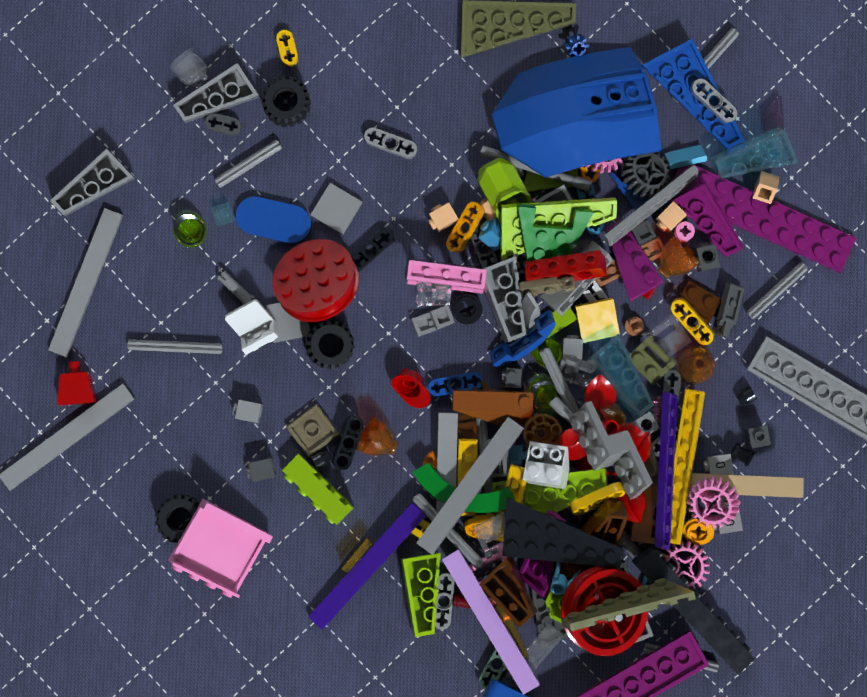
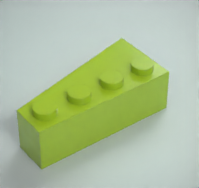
M297 454L282 470L285 473L283 477L291 484L294 482L298 486L297 490L304 497L308 496L312 500L311 504L318 511L321 509L326 514L325 518L330 523L339 524L354 508L300 454Z
M441 553L400 559L414 637L435 634Z

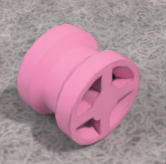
M686 221L679 223L674 229V237L679 242L689 241L695 233L693 225Z

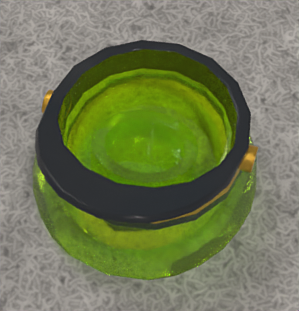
M181 214L174 222V237L183 246L188 248L197 247L206 239L207 226L204 220L196 214Z
M539 378L532 382L528 388V391L533 392V408L539 412L553 411L554 409L549 403L556 396L561 400L553 381L548 378Z

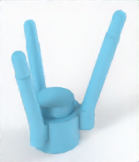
M556 562L550 591L556 595L564 594L570 583L581 573V569H578L568 582L565 575L559 574L561 562Z

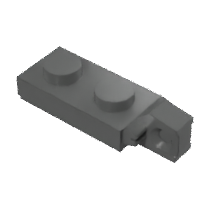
M732 283L725 284L717 317L715 335L729 337L730 329L737 322L744 293L743 287Z

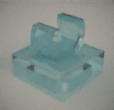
M230 202L211 207L217 227L235 221Z

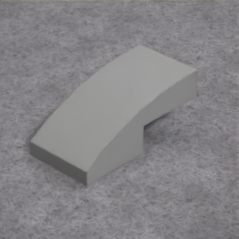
M528 292L522 301V310L525 326L530 331L536 326L534 319L541 314L539 305L532 294Z
M448 305L410 320L416 337L455 323Z

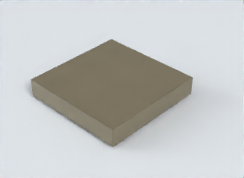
M317 404L286 426L308 457H311L340 435Z

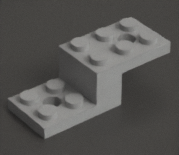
M592 401L584 403L570 418L572 428L579 438V443L587 455L589 464L594 471L614 465L615 472L619 476L623 489L629 499L637 498L653 482L628 430L608 436Z

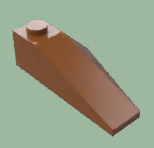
M452 390V410L502 426L509 417L523 428H527L533 413V392L528 390Z

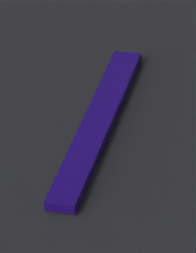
M663 392L655 531V547L663 550H670L678 398L677 395L670 392Z
M412 502L308 617L323 630L427 515Z

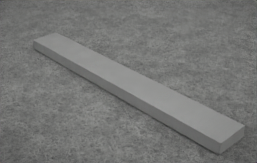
M104 208L51 341L49 351L68 357L123 215Z
M121 384L0 474L1 480L9 491L13 490L135 400L125 384Z
M509 417L505 420L417 541L419 546L432 555L435 553L524 430L522 426Z

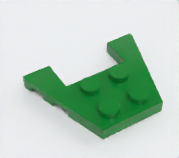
M518 204L517 208L527 261L570 255L591 219L593 211L591 209L574 208L570 227L533 224L536 212L535 205Z

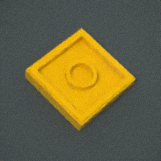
M613 297L575 305L583 343L620 335Z

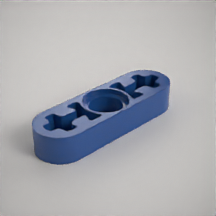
M477 372L438 378L429 383L428 390L431 395L436 397L452 394L453 389L450 387V382L453 379L461 381V387L458 390H477L483 384V377ZM472 376L480 379L477 386L470 383L467 384L468 388L464 389L462 377H466V381L471 380ZM448 380L447 387L449 392H445V388L440 389V393H436L435 390L431 389L435 382H438V385H445L443 381Z

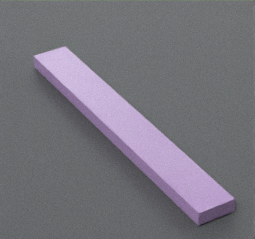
M458 549L443 558L442 561L523 695L539 686V680L487 594L479 585L478 579L461 551Z

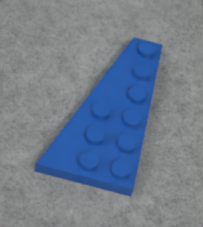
M693 38L642 65L726 150L744 141L735 120L729 123L722 122L691 93L690 86L697 79L706 80L720 93ZM696 84V86L698 87L696 90L697 92L703 91L706 95L711 93L710 90L708 92H705L702 89L703 84ZM712 95L709 98V103L712 106H717L719 100L716 96ZM724 103L720 108L717 109V111L722 109L726 113L724 115L725 118L732 117L730 116V110L725 111L722 108L723 106H725Z

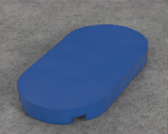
M249 197L243 200L236 210L238 226L250 235L295 244L305 239L311 230V220L308 213L296 205L261 197Z

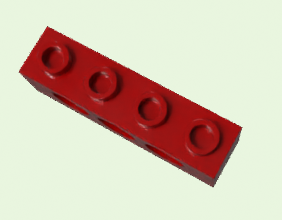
M600 250L527 261L525 262L526 281L556 276L558 278L573 276L575 281L606 277V258Z

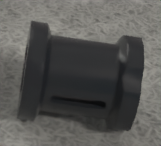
M737 442L731 451V459L735 458L743 462L745 466H748L755 451H749L741 447Z

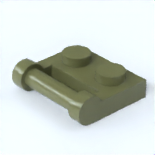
M649 335L626 359L654 385L677 361L674 358L671 359L653 341L654 338ZM649 346L666 365L663 366L645 347Z

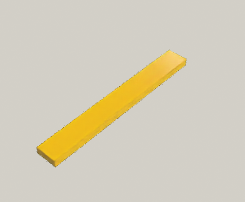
M685 389L675 448L670 543L681 545L705 392L699 390Z

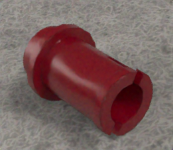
M458 593V595L454 594L452 606L471 609L461 593Z

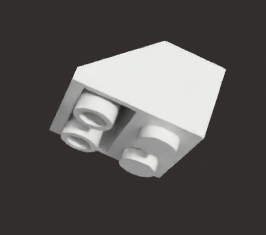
M530 441L523 480L529 484L566 489L569 475L568 447Z

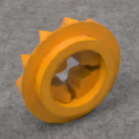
M691 518L690 521L685 522L683 528L685 539L697 545H703L711 541L714 536L712 524L705 527L704 521L698 524L699 518ZM698 526L701 527V532L699 533V536L696 533V529Z

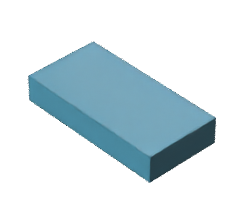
M702 145L667 152L665 153V160L671 170L707 161V155Z

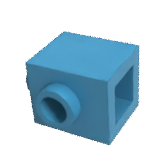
M495 217L481 225V232L478 237L494 252L501 248V224Z

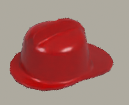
M404 368L399 375L392 379V388L408 405L414 408H424L429 405L431 397L428 390L423 386L422 376L418 372Z

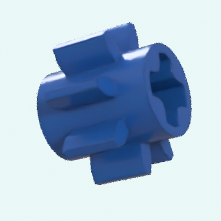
M575 33V36H568V42L564 46L568 49L567 53L569 56L572 54L575 56L586 54L585 51L586 48H589V45L585 42L587 39L584 35L579 37Z

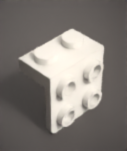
M253 299L225 315L227 323L241 337V347L245 354L256 351L259 347L278 338L277 322L257 299Z

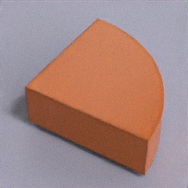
M431 451L426 455L422 466L431 462L435 470H437V458L434 452Z

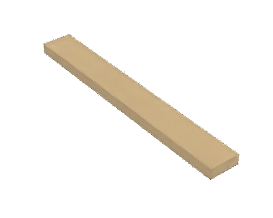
M692 473L689 492L692 491L691 487L696 485L698 480L703 482L704 477H707L710 481L711 477L715 476L716 481L720 477L723 478V483L729 481L728 487L735 486L736 489L733 493H739V495L804 498V478ZM658 475L651 477V480L658 482ZM708 490L712 493L717 492L716 490Z

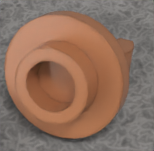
M631 317L625 322V330L629 335L637 336L642 333L644 323L640 318Z

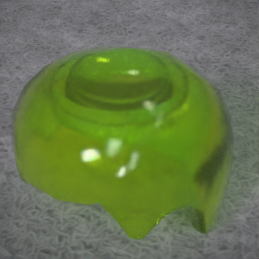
M546 338L541 345L532 351V357L539 365L544 367L546 366L540 355L542 349L550 348L557 364L562 358L561 346L557 341Z

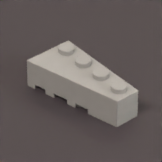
M236 63L173 106L183 121L187 123L259 98V95L238 63Z
M106 149L53 197L50 202L64 216H67L135 178Z
M516 256L483 268L487 270L484 291L504 342H510L526 335Z

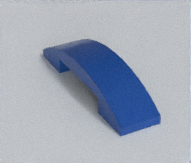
M550 309L534 320L536 326L528 331L525 336L518 338L510 345L503 342L489 352L495 367L514 362L526 356L546 340L556 325Z

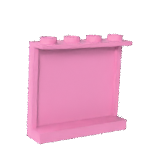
M202 499L168 561L172 564V569L180 573L185 571L189 573L188 576L196 581L201 579L205 581L206 586L214 590L217 587L222 590V594L230 598L232 595L239 598L240 595L237 592L263 545L265 542L270 543L273 536L240 517Z

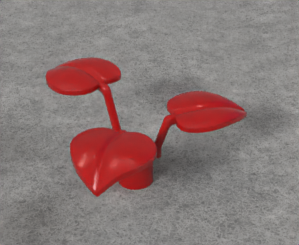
M603 375L594 377L585 389L584 401L585 403L592 401L595 409L599 408V412L605 418L602 424L607 435H613L628 430L629 434L641 433V430L632 423H623L619 427L616 421L610 420V417L606 415L603 408H609L616 401V391ZM573 428L565 430L559 438L558 446L568 447L569 460H578L586 456Z
M650 432L631 433L630 436L643 463H645L651 447ZM584 456L576 463L575 472L593 470L587 456ZM606 471L607 475L617 476L616 472ZM643 492L637 498L631 500L626 493L616 499V501H624L628 514L627 520L637 523L642 521V515L646 506V498Z

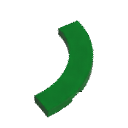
M431 462L413 471L421 485L432 496L443 503L447 502L457 488L449 484L435 470ZM509 486L493 492L477 493L465 511L474 513L501 511L506 509L507 497L514 499V501L516 499Z

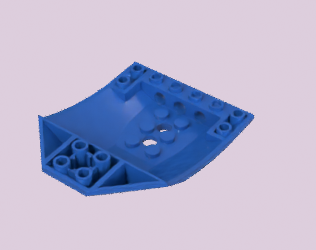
M631 47L570 57L521 72L516 76L491 114L500 149L545 178L604 161L661 151L656 103L646 71ZM610 94H616L619 100H613ZM597 96L600 98L601 104H593L591 97Z

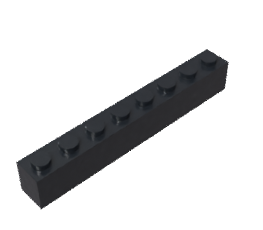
M649 545L646 546L632 560L633 564L652 584L658 579L665 578L691 590L687 586L689 582L683 575L677 576L674 572L677 569L669 561L667 563L663 561L662 557L664 555L656 547L652 549ZM694 588L692 591H694L696 599L690 601L688 598L677 600L678 604L673 606L739 675L755 660L751 655L752 649L746 643L742 645L738 641L740 639L739 635L733 629L729 631L725 627L727 625L726 621L721 616L716 617L713 614L715 610L708 602L704 604L700 600L702 596Z

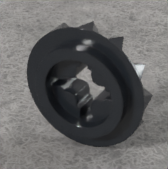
M463 294L457 297L452 305L454 318L462 324H473L482 315V304L474 295ZM463 302H465V304H467L468 307L475 306L473 309L470 310L471 317H469V315H467L466 312L459 313L464 309Z

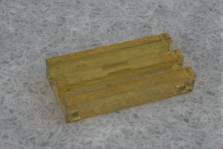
M368 538L342 567V570L346 573L353 568L372 545Z

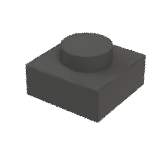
M648 220L638 224L631 230L639 245L657 237Z

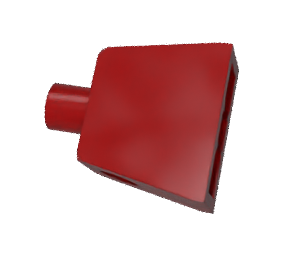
M80 361L69 362V373L60 374L57 405L97 403L98 400L91 373L81 372Z

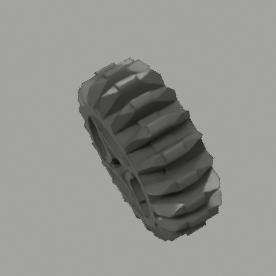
M654 152L626 157L621 167L623 171L621 177L625 178L623 183L628 184L627 190L632 189L633 195L638 193L639 198L645 196L647 200L669 185L672 179L669 176L671 171L667 169L669 164L664 163L665 158H660L659 153L654 154ZM655 182L656 185H649V183Z

